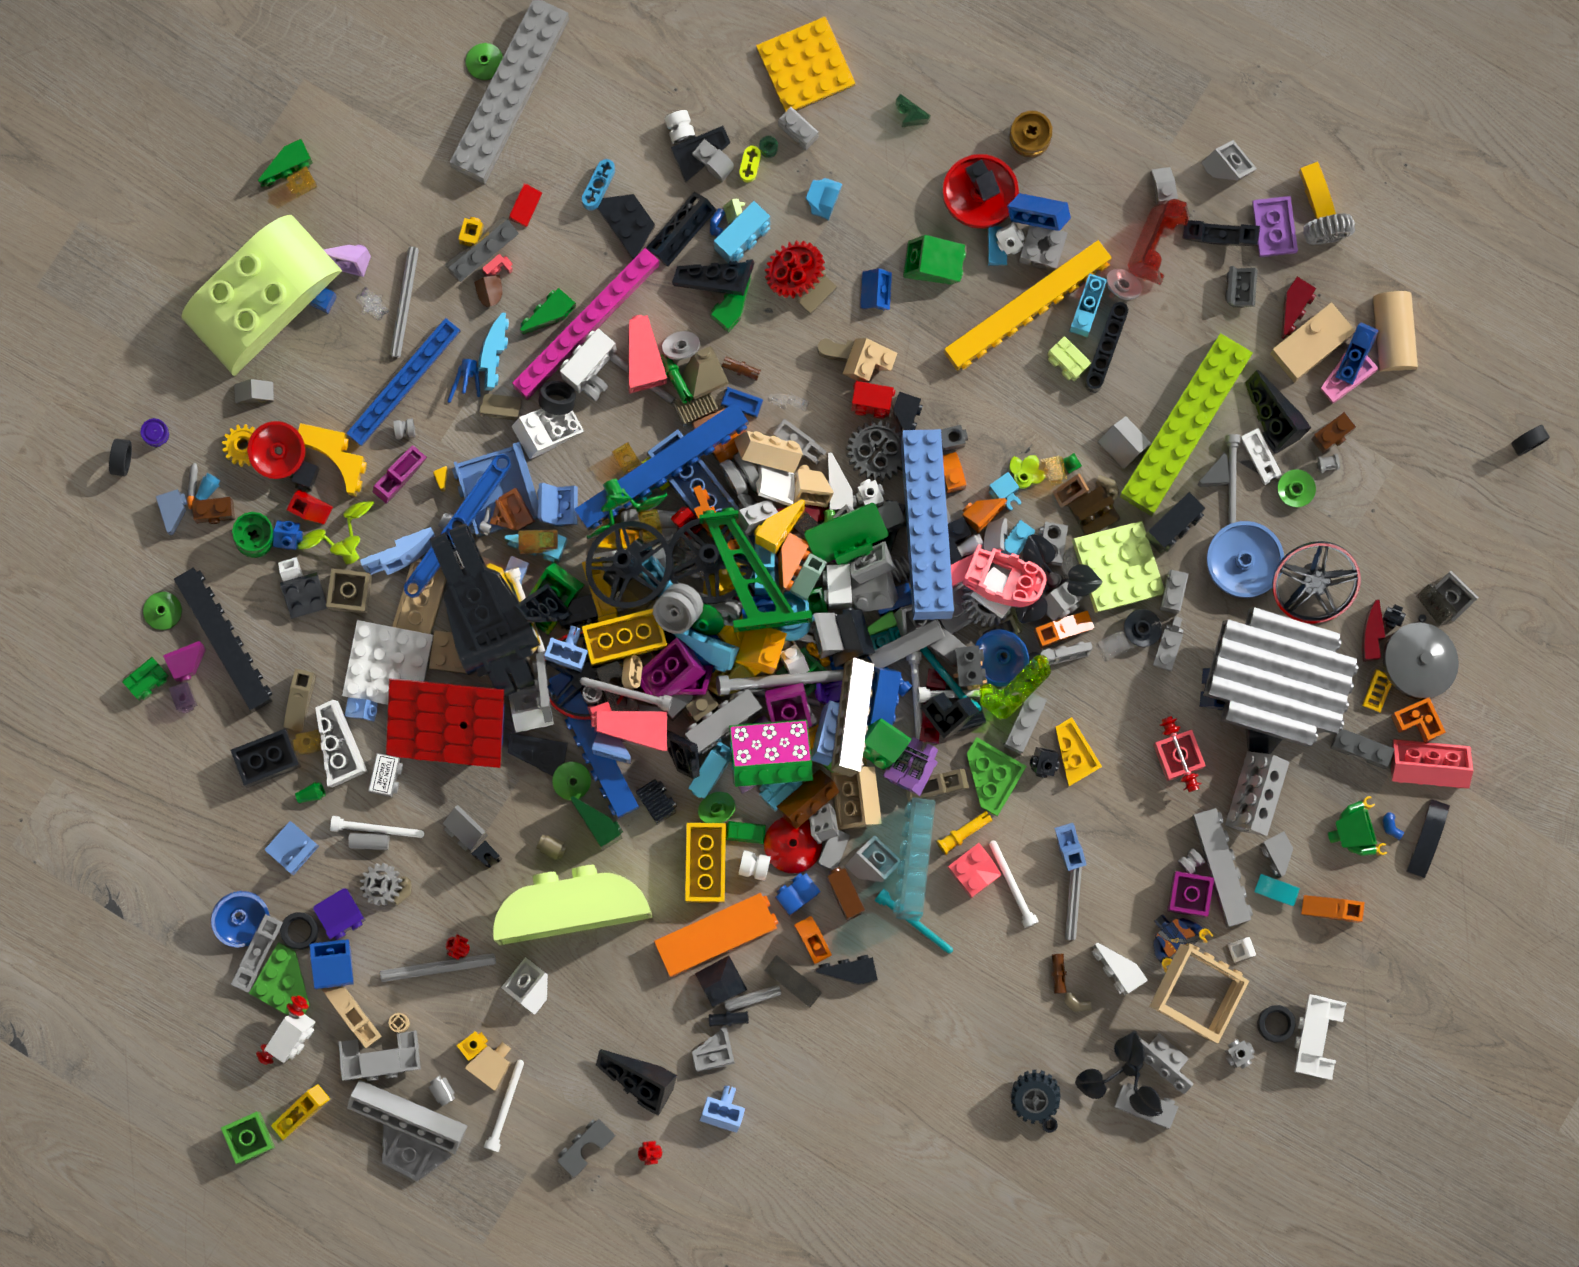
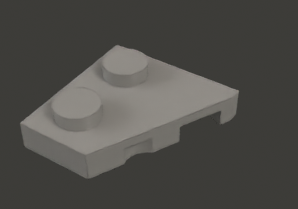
M726 1026L722 1027L718 1033L707 1039L702 1046H699L692 1052L696 1072L735 1064Z

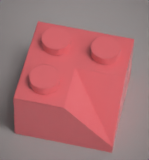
M977 843L947 868L971 899L1002 875L980 843Z

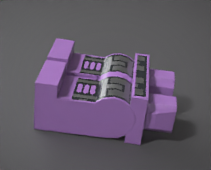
M912 737L911 742L890 770L885 771L883 777L891 783L920 796L933 768L938 763L934 759L938 749L927 744L923 752H921L920 749L924 743Z

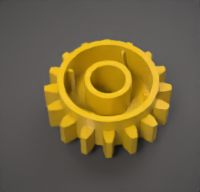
M244 424L243 428L237 425V430L234 431L230 428L231 434L224 435L227 441H222V444L226 446L222 450L224 453H228L226 455L228 460L233 458L232 463L234 465L239 462L240 467H243L244 463L250 466L247 448L241 450L239 445L242 442H249L255 427L252 426L248 429L247 424Z

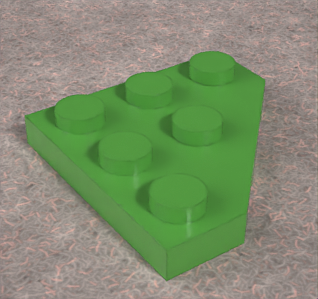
M976 737L966 755L981 808L998 817L1027 766Z
M278 942L249 994L286 1015H289L286 1005L293 1003L291 1001L292 996H302L307 1000V1004L310 1007L297 953ZM302 1009L304 1014H306L308 1009Z

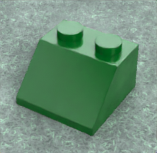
M880 718L868 726L864 740L866 747L862 757L884 770L895 763L911 742V738Z

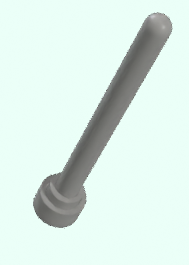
M1237 434L1225 435V443L1229 447L1228 524L1236 522V453L1238 444H1240V435Z
M585 677L580 679L582 685L656 704L663 711L669 712L671 696L656 697Z

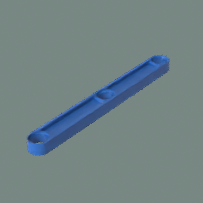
M500 454L493 459L441 534L447 532L450 536L449 530L453 529L452 525L455 521H460L463 524L466 523L468 527L509 471L511 461L507 455ZM501 458L506 459L508 462L507 466L503 469L497 467V461ZM432 546L404 585V591L410 598L418 597L440 568ZM410 584L418 586V591L415 594L408 592Z

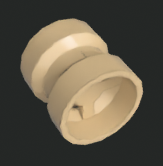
M395 1013L390 1017L389 1027L396 1033H403L408 1030L410 1021L406 1015Z

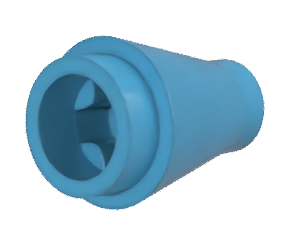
M207 473L206 476H203L195 497L199 500L208 499L220 486L221 480Z

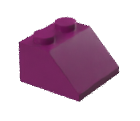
M803 683L765 691L771 722L807 719L808 727L812 726Z

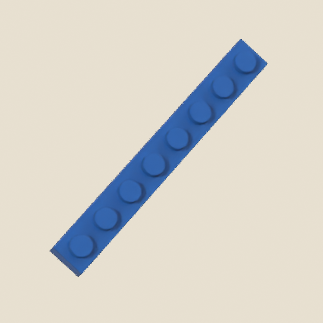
M445 318L350 428L347 435L360 446H363L461 332L460 329Z

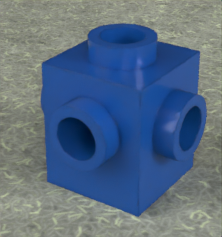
M277 520L273 531V547L296 550L298 542L301 543L303 538V531H300V523Z

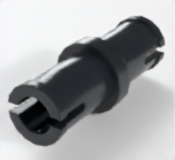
M726 1011L724 1014H709L710 1027L721 1025L731 1027L733 1024H749L748 1011L737 1013Z

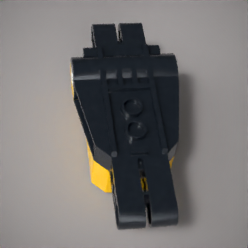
M466 523L449 530L450 536L447 532L430 538L433 551L448 582L444 601L455 647L466 673L471 675L477 672L479 677L488 674L494 688L504 690V697L517 692L515 683L519 690L535 685V676L526 657L533 655L537 646L541 644L533 623H525L513 609L519 601L506 579L503 568L491 563L485 565Z

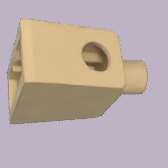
M807 465L799 467L794 475V503L802 499L806 505L827 507L834 492L824 474L820 471L810 470Z
M503 1042L500 1043L495 1051L487 1046L465 1069L496 1091L511 1064L504 1058L511 1048Z

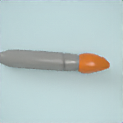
M193 463L190 469L187 497L189 509H192V501H195L198 474L196 463Z

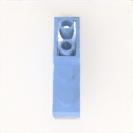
M430 527L395 540L396 547L361 559V565L365 572L371 575L385 570L387 575L397 572L424 555L431 548L430 538L435 537V534Z

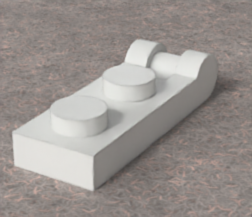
M1257 428L1241 436V440L1263 484L1266 485L1270 483V480L1282 477L1281 471L1259 429ZM1270 466L1272 471L1266 473L1264 468Z

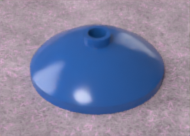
M998 629L989 631L978 639L975 646L979 645V649H983L984 661H982L981 669L985 668L987 683L998 687H1006L1021 680L1028 669L1029 654L1024 642L1017 635L1007 630ZM1003 652L1007 654V658L1003 657Z
M237 891L224 896L217 902L211 914V927L215 936L222 943L231 947L249 946L264 915H270L265 902L259 896L247 891ZM240 912L241 915L236 917L235 914Z

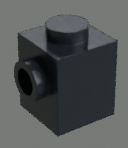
M303 461L300 468L290 475L295 488L306 491V489L312 491L320 469L317 465Z

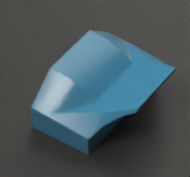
M827 178L813 180L806 196V200L811 206V214L829 220L843 184Z

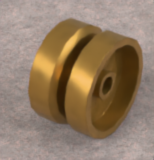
M1031 110L1023 112L1015 118L1011 126L1010 143L1017 154L1023 157L1034 158L1047 150L1051 142L1053 130L1050 120L1044 114Z

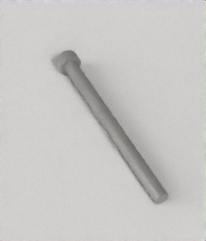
M844 669L729 679L728 675L717 676L716 689L718 695H729L731 690L789 686L798 683L837 682L843 680Z

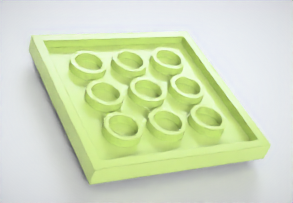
M1143 521L1072 540L1079 564L1092 568L1103 581L1096 591L1089 594L1095 613L1164 594L1165 588L1149 540L1145 537L1146 531Z

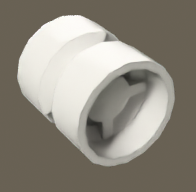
M688 111L673 112L664 118L667 128L671 130L669 135L672 144H680L696 137L693 126L689 125L691 120Z
M744 851L738 875L745 877L753 875L755 879L765 881L771 857L762 854L757 857L753 852Z

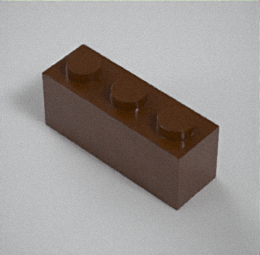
M819 769L813 774L812 781H805L776 807L783 819L797 829L840 791L834 781Z

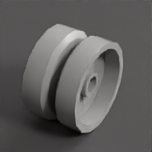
M738 453L734 458L738 467L730 459L720 463L724 477L736 496L740 494L749 495L746 483L752 491H757L756 481L759 479V475L752 462L742 460Z
M681 583L668 587L653 606V615L656 622L661 628L674 634L687 631L703 611V602L700 595L695 589Z

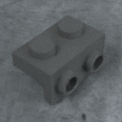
M1230 266L1229 272H1227L1228 290L1225 293L1227 303L1232 307H1255L1257 269Z

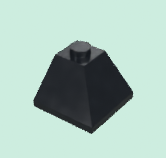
M729 955L695 973L713 1008L747 990Z

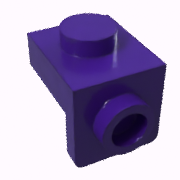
M842 680L825 685L822 683L816 684L815 696L820 703L826 705L829 700L836 703L840 702Z

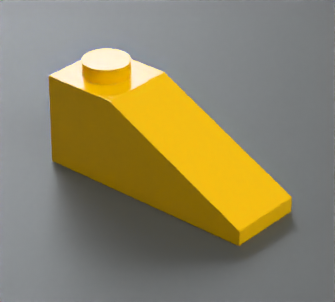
M799 500L767 518L762 526L758 525L754 532L756 536L755 544L776 554L804 512L805 501Z
M317 1084L306 1091L271 1127L282 1140H285L319 1111L330 1098Z

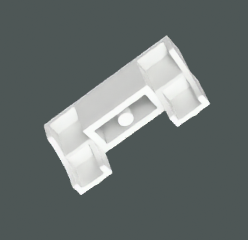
M1311 994L1308 995L1305 1014L1303 1017H1300L1298 1029H1301L1300 1036L1296 1037L1294 1048H1297L1294 1072L1329 1080L1333 1079L1336 1060L1322 1058L1329 1020L1343 1022L1346 1002Z

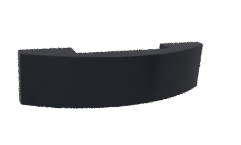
M1185 220L1183 239L1215 245L1254 246L1258 245L1260 226L1245 224L1232 226Z
M1431 799L1420 836L1406 872L1422 878L1426 877L1440 841L1450 805Z

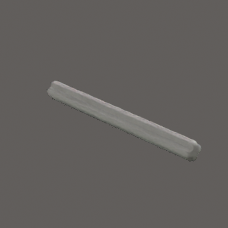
M416 247L408 248L390 351L391 357L394 358L401 357L419 252Z
M494 953L460 958L459 960L452 959L381 970L380 978L382 982L495 965L496 958Z

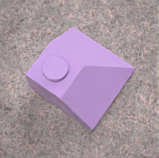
M345 245L324 249L326 254L339 266L342 272L364 277L371 257L366 247L362 245Z

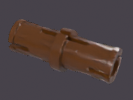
M725 356L724 361L731 363V365L723 362L721 366L736 372L739 376L744 375L757 381L759 376L752 374V372L756 374L761 372V369L746 365L744 361L739 362Z
M1052 954L1053 972H1051V976H1053L1054 994L1067 993L1065 982L1067 971H1065L1064 954Z

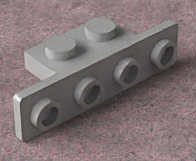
M1160 1033L1155 1036L1149 1045L1141 1039L1145 1051V1063L1154 1068L1160 1076L1168 1080L1175 1089L1185 1094L1193 1086V1083L1179 1070L1189 1058Z

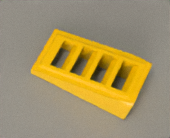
M1375 668L1362 706L1377 712H1381L1392 685L1384 671ZM1378 676L1387 679V682L1377 680ZM1375 684L1383 686L1384 690L1374 687ZM1372 691L1382 694L1381 698L1372 695ZM1369 698L1379 701V704L1376 705L1368 702Z

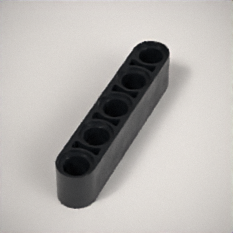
M1116 302L1111 308L1087 375L1085 387L1091 393L1098 392L1103 385L1128 315V306L1123 302ZM1120 308L1124 311V315L1118 316L1114 310ZM1115 326L1118 332L1110 333L1108 327ZM1107 343L1111 346L1112 349L1110 351L1103 350L1102 345ZM1102 361L1105 364V368L1099 369L1095 363ZM1097 379L1099 381V385L1092 386L1089 383V380Z

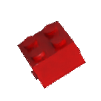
M856 381L853 385L854 395L851 411H855V414L865 416L866 413L873 414V417L878 419L889 417L892 397L895 396L894 387Z

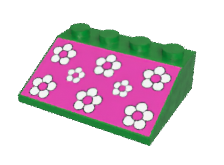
M807 719L729 725L732 777L735 787L813 780Z

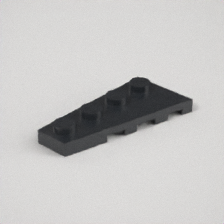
M753 259L740 263L729 261V264H719L717 262L707 266H702L701 264L677 266L672 284L675 287L744 296L755 263Z

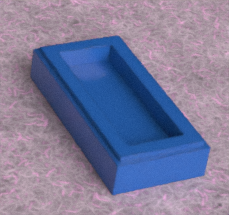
M727 387L721 406L727 408L736 402L743 414L757 418L763 399Z

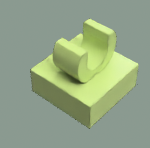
M732 199L723 206L728 224L732 223L742 213L741 208L745 203L739 202V199Z

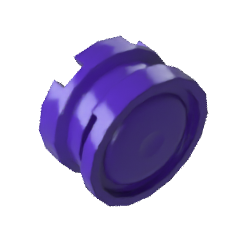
M148 419L141 426V437L149 446L160 447L168 441L170 435L168 427L160 419Z

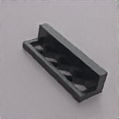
M693 192L646 249L657 256L664 265L669 266L717 209L707 198ZM698 199L699 201L696 205L692 206L695 200ZM683 215H686V216L684 217V219H682V220L679 221V219H680ZM671 229H674L671 234L667 235ZM662 243L657 250L654 249L658 244Z

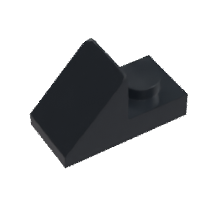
M982 159L965 168L966 174L983 202L1000 194L993 171H988Z

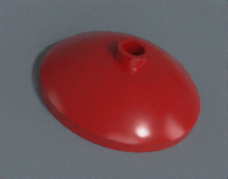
M281 421L267 422L259 426L251 435L247 447L248 458L253 468L259 474L272 479L286 478L295 473L302 465L305 457V443L299 431L292 425ZM278 447L282 449L280 454L276 453V448Z
M782 817L769 827L764 838V851L766 856L771 857L770 863L785 873L795 874L808 870L817 862L822 850V842L818 844L811 835L810 820H806L795 829ZM795 840L797 845L792 847L789 842Z

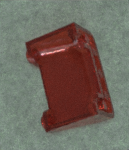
M1172 199L1158 204L1151 209L1128 262L1131 274L1159 285L1162 284L1164 274L1159 271L1162 258L1155 250L1165 228L1174 231L1175 227L1180 224L1187 225L1190 215L1186 202Z

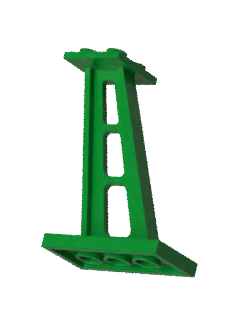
M730 507L724 508L722 512L714 513V510L703 511V514L699 515L700 524H707L747 619L733 620L734 633L811 623V610L794 612L735 521L739 516L738 510ZM719 525L728 526L740 549H729ZM733 555H745L757 578L744 579ZM748 584H762L773 601L776 610L760 612L748 590Z

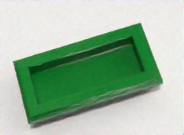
M727 821L726 840L764 844L766 825Z

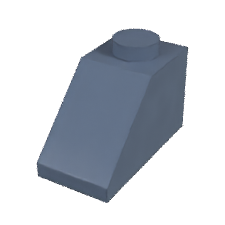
M178 489L156 496L165 528L169 535L175 533L186 512L185 505L187 500L185 494H181Z

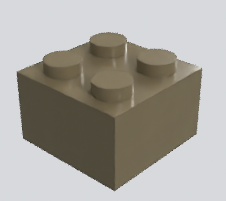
M331 568L326 607L329 610L367 614L372 581L371 574Z

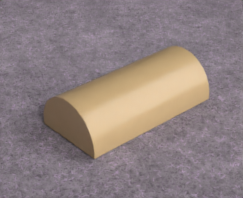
M1391 291L1375 295L1373 303L1375 327L1379 330L1376 336L1379 372L1418 369L1411 292Z

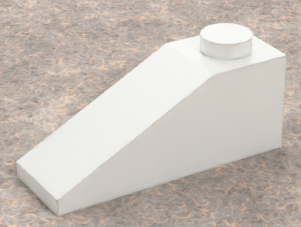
M828 453L829 485L834 492L829 502L830 510H835L837 513L846 504L852 508L857 507L856 495H853L852 488L834 455Z

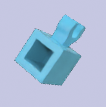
M1009 472L989 485L988 489L990 491L988 493L992 499H1007L1006 507L1009 511L1013 510L1010 505L1012 501L1021 505L1020 499L1014 495L1019 490V486Z

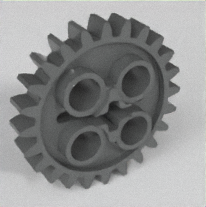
M881 420L878 425L871 421V425L868 426L865 422L863 429L858 426L857 432H852L851 436L853 438L848 440V443L851 445H847L846 450L850 451L847 453V457L852 458L849 461V465L855 464L853 471L859 469V476L866 474V480L870 476H873V481L880 477L881 482L884 481L885 476L889 480L892 478V474L897 476L898 470H903L900 438L902 432L896 433V426L890 429L889 422L882 426ZM871 436H877L879 441H873ZM885 438H887L888 441L885 442V444L882 446L881 451H879L874 457L873 461L870 464H868L867 461H869L870 458L873 456L874 451H876L881 445L882 441ZM886 447H893L895 452H889ZM860 450H866L869 455H862ZM881 461L885 466L879 467L875 462Z

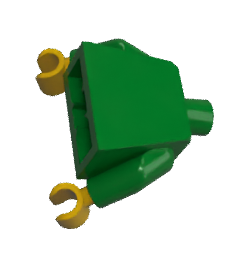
M1367 796L1363 801L1350 804L1339 815V820L1335 822L1337 830L1328 832V838L1331 843L1341 841L1343 848H1347L1349 852L1361 856L1385 855L1387 853L1380 851V846H1385L1386 844H1377L1368 809L1375 805H1368L1366 803V800L1372 798L1371 796Z

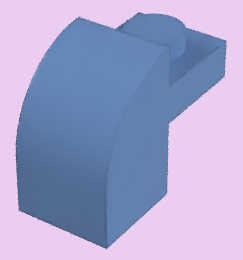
M1070 823L1054 828L1058 847L1067 870L1086 866L1083 849L1078 841L1074 824Z

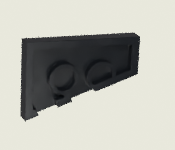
M724 126L671 147L685 183L705 166L692 155L704 139L721 151L731 143Z

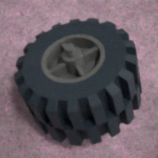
M1032 1070L1030 1074L1026 1071L1024 1076L1020 1075L1017 1081L1014 1082L1011 1093L1012 1109L1017 1111L1016 1115L1019 1118L1023 1116V1121L1025 1122L1028 1119L1031 1120L1032 1124H1035V1121H1039L1040 1124L1044 1122V1119L1050 1120L1051 1115L1054 1116L1060 1106L1061 1094L1060 1086H1057V1080H1052V1075L1048 1074L1046 1076L1045 1071L1042 1070L1040 1073H1037V1070Z

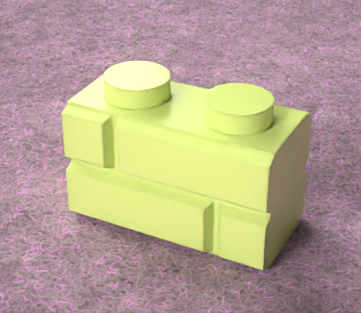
M1065 336L1048 352L1049 362L1054 367L1058 365L1063 370L1061 373L1067 380L1072 379L1075 382L1091 366V362Z

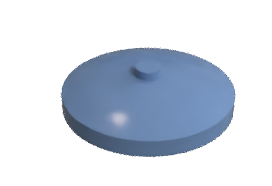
M1251 521L1235 522L1225 526L1214 536L1207 551V568L1213 582L1225 593L1238 598H1253L1266 593L1272 588L1273 575L1277 565L1284 557V552L1276 535L1267 527Z

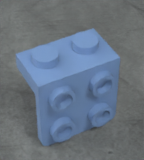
M539 483V489L537 490V516L539 521L554 526L577 525L578 514L575 508L578 507V487H555L546 483Z

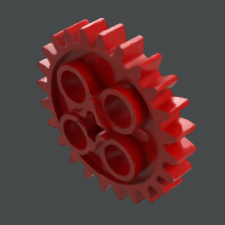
M796 240L795 244L792 245L788 242L787 248L782 245V251L775 250L777 255L770 256L772 262L766 263L769 268L765 269L767 273L765 278L768 281V286L779 297L783 295L787 299L790 295L794 299L796 294L799 297H802V292L809 294L808 289H815L813 284L820 283L817 278L824 276L821 271L825 270L823 266L825 261L818 248L811 243L807 244L805 241H802L800 244Z

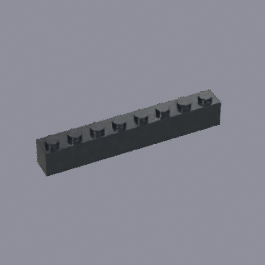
M193 567L174 578V581L245 703L253 713L272 702L273 700L270 696L273 693L268 685L264 686L261 682L263 676L259 669L254 670L251 665L254 661L249 652L244 653L242 649L244 644L239 635L235 637L232 630L235 628L229 619L225 620L222 614L225 611L221 604H216L213 600L215 594L210 586L206 588L203 582L206 580L201 570L197 571Z

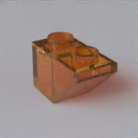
M558 530L519 531L520 554L558 550Z

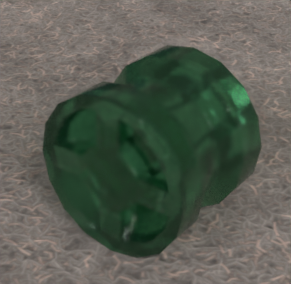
M765 136L760 140L759 149L761 155L766 158H772L777 154L778 142L774 137Z

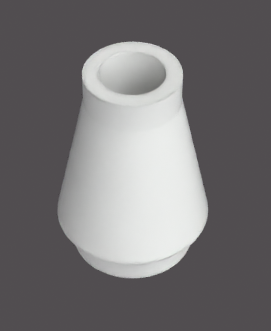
M974 534L957 548L963 557L974 554L978 544L982 545L981 549H984V541L980 534L976 536Z

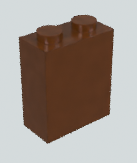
M837 867L829 871L827 881L846 920L849 921L864 914L865 908L846 869Z

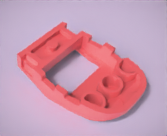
M978 544L965 575L963 585L987 600L1014 607L1032 605L1041 597L1047 581L1046 574L1042 568L1031 561L1024 562L1020 560L1019 555L1014 553L1007 555L995 548L991 552L981 549L982 545ZM991 563L1011 570L1002 593L998 591L995 593L987 589V586L983 584Z

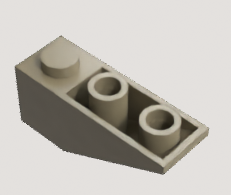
M295 668L288 697L284 728L303 731L317 677L315 673Z

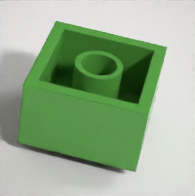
M260 1112L252 1113L221 1127L236 1164H241L275 1149Z

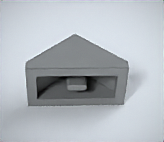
M250 379L234 384L236 404L274 401L273 382Z

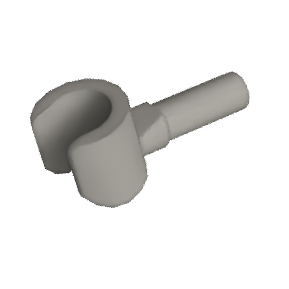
M490 507L486 508L484 519L479 526L480 532L488 535L492 528L491 525L487 524L491 512Z

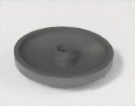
M1411 623L1401 627L1390 636L1383 652V667L1388 680L1400 693L1413 699L1424 700L1429 697L1431 699L1439 696L1450 688L1458 673V654L1452 640L1445 632L1431 624Z

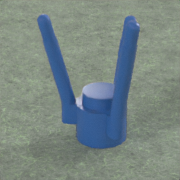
M472 359L462 360V365L458 367V373L447 400L448 403L451 402L461 374L464 376L462 393H466L468 377H473L475 374L477 397L481 396L479 371H477L478 367H476L477 361Z

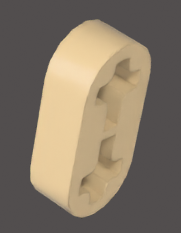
M632 655L624 659L622 684L626 689H636L641 683L642 662L637 655Z

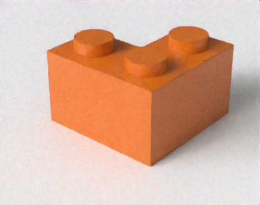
M1430 697L1391 715L1399 733L1417 726L1424 743L1446 733Z

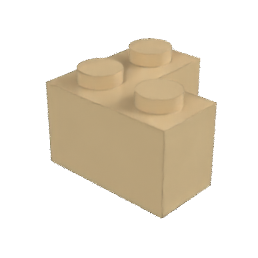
M867 338L855 339L843 374L856 381H870L874 369L878 371L892 370L897 353Z

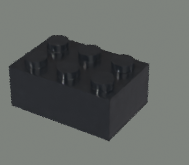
M1188 492L1147 532L1145 537L1160 554L1164 550L1168 552L1175 545L1178 537L1182 539L1189 532L1191 524L1195 526L1202 520L1205 507Z
M286 729L230 750L243 785L246 788L301 767Z

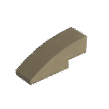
M957 769L930 776L920 796L906 790L908 802L969 788L965 769Z

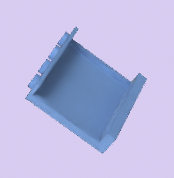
M520 442L514 443L512 447L461 463L454 462L455 468H452L455 480L459 479L461 486H458L460 497H465L466 499L497 455H507L511 461L509 471L470 524L472 534L476 533L477 538L485 536V534L480 532L479 526L484 519L487 507L491 508L487 524L492 526L489 534L507 529L490 524V520L493 517L495 501L514 488L518 489L534 520L538 519V498ZM503 458L497 461V467L501 469L505 468L508 464L507 460Z

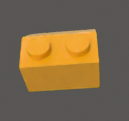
M773 628L745 631L735 663L772 675L776 670L787 633Z

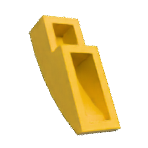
M1315 162L1300 168L1299 175L1316 219L1335 215L1331 195L1319 163Z

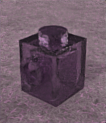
M188 682L169 688L177 711L188 713L194 710L193 707L198 706Z

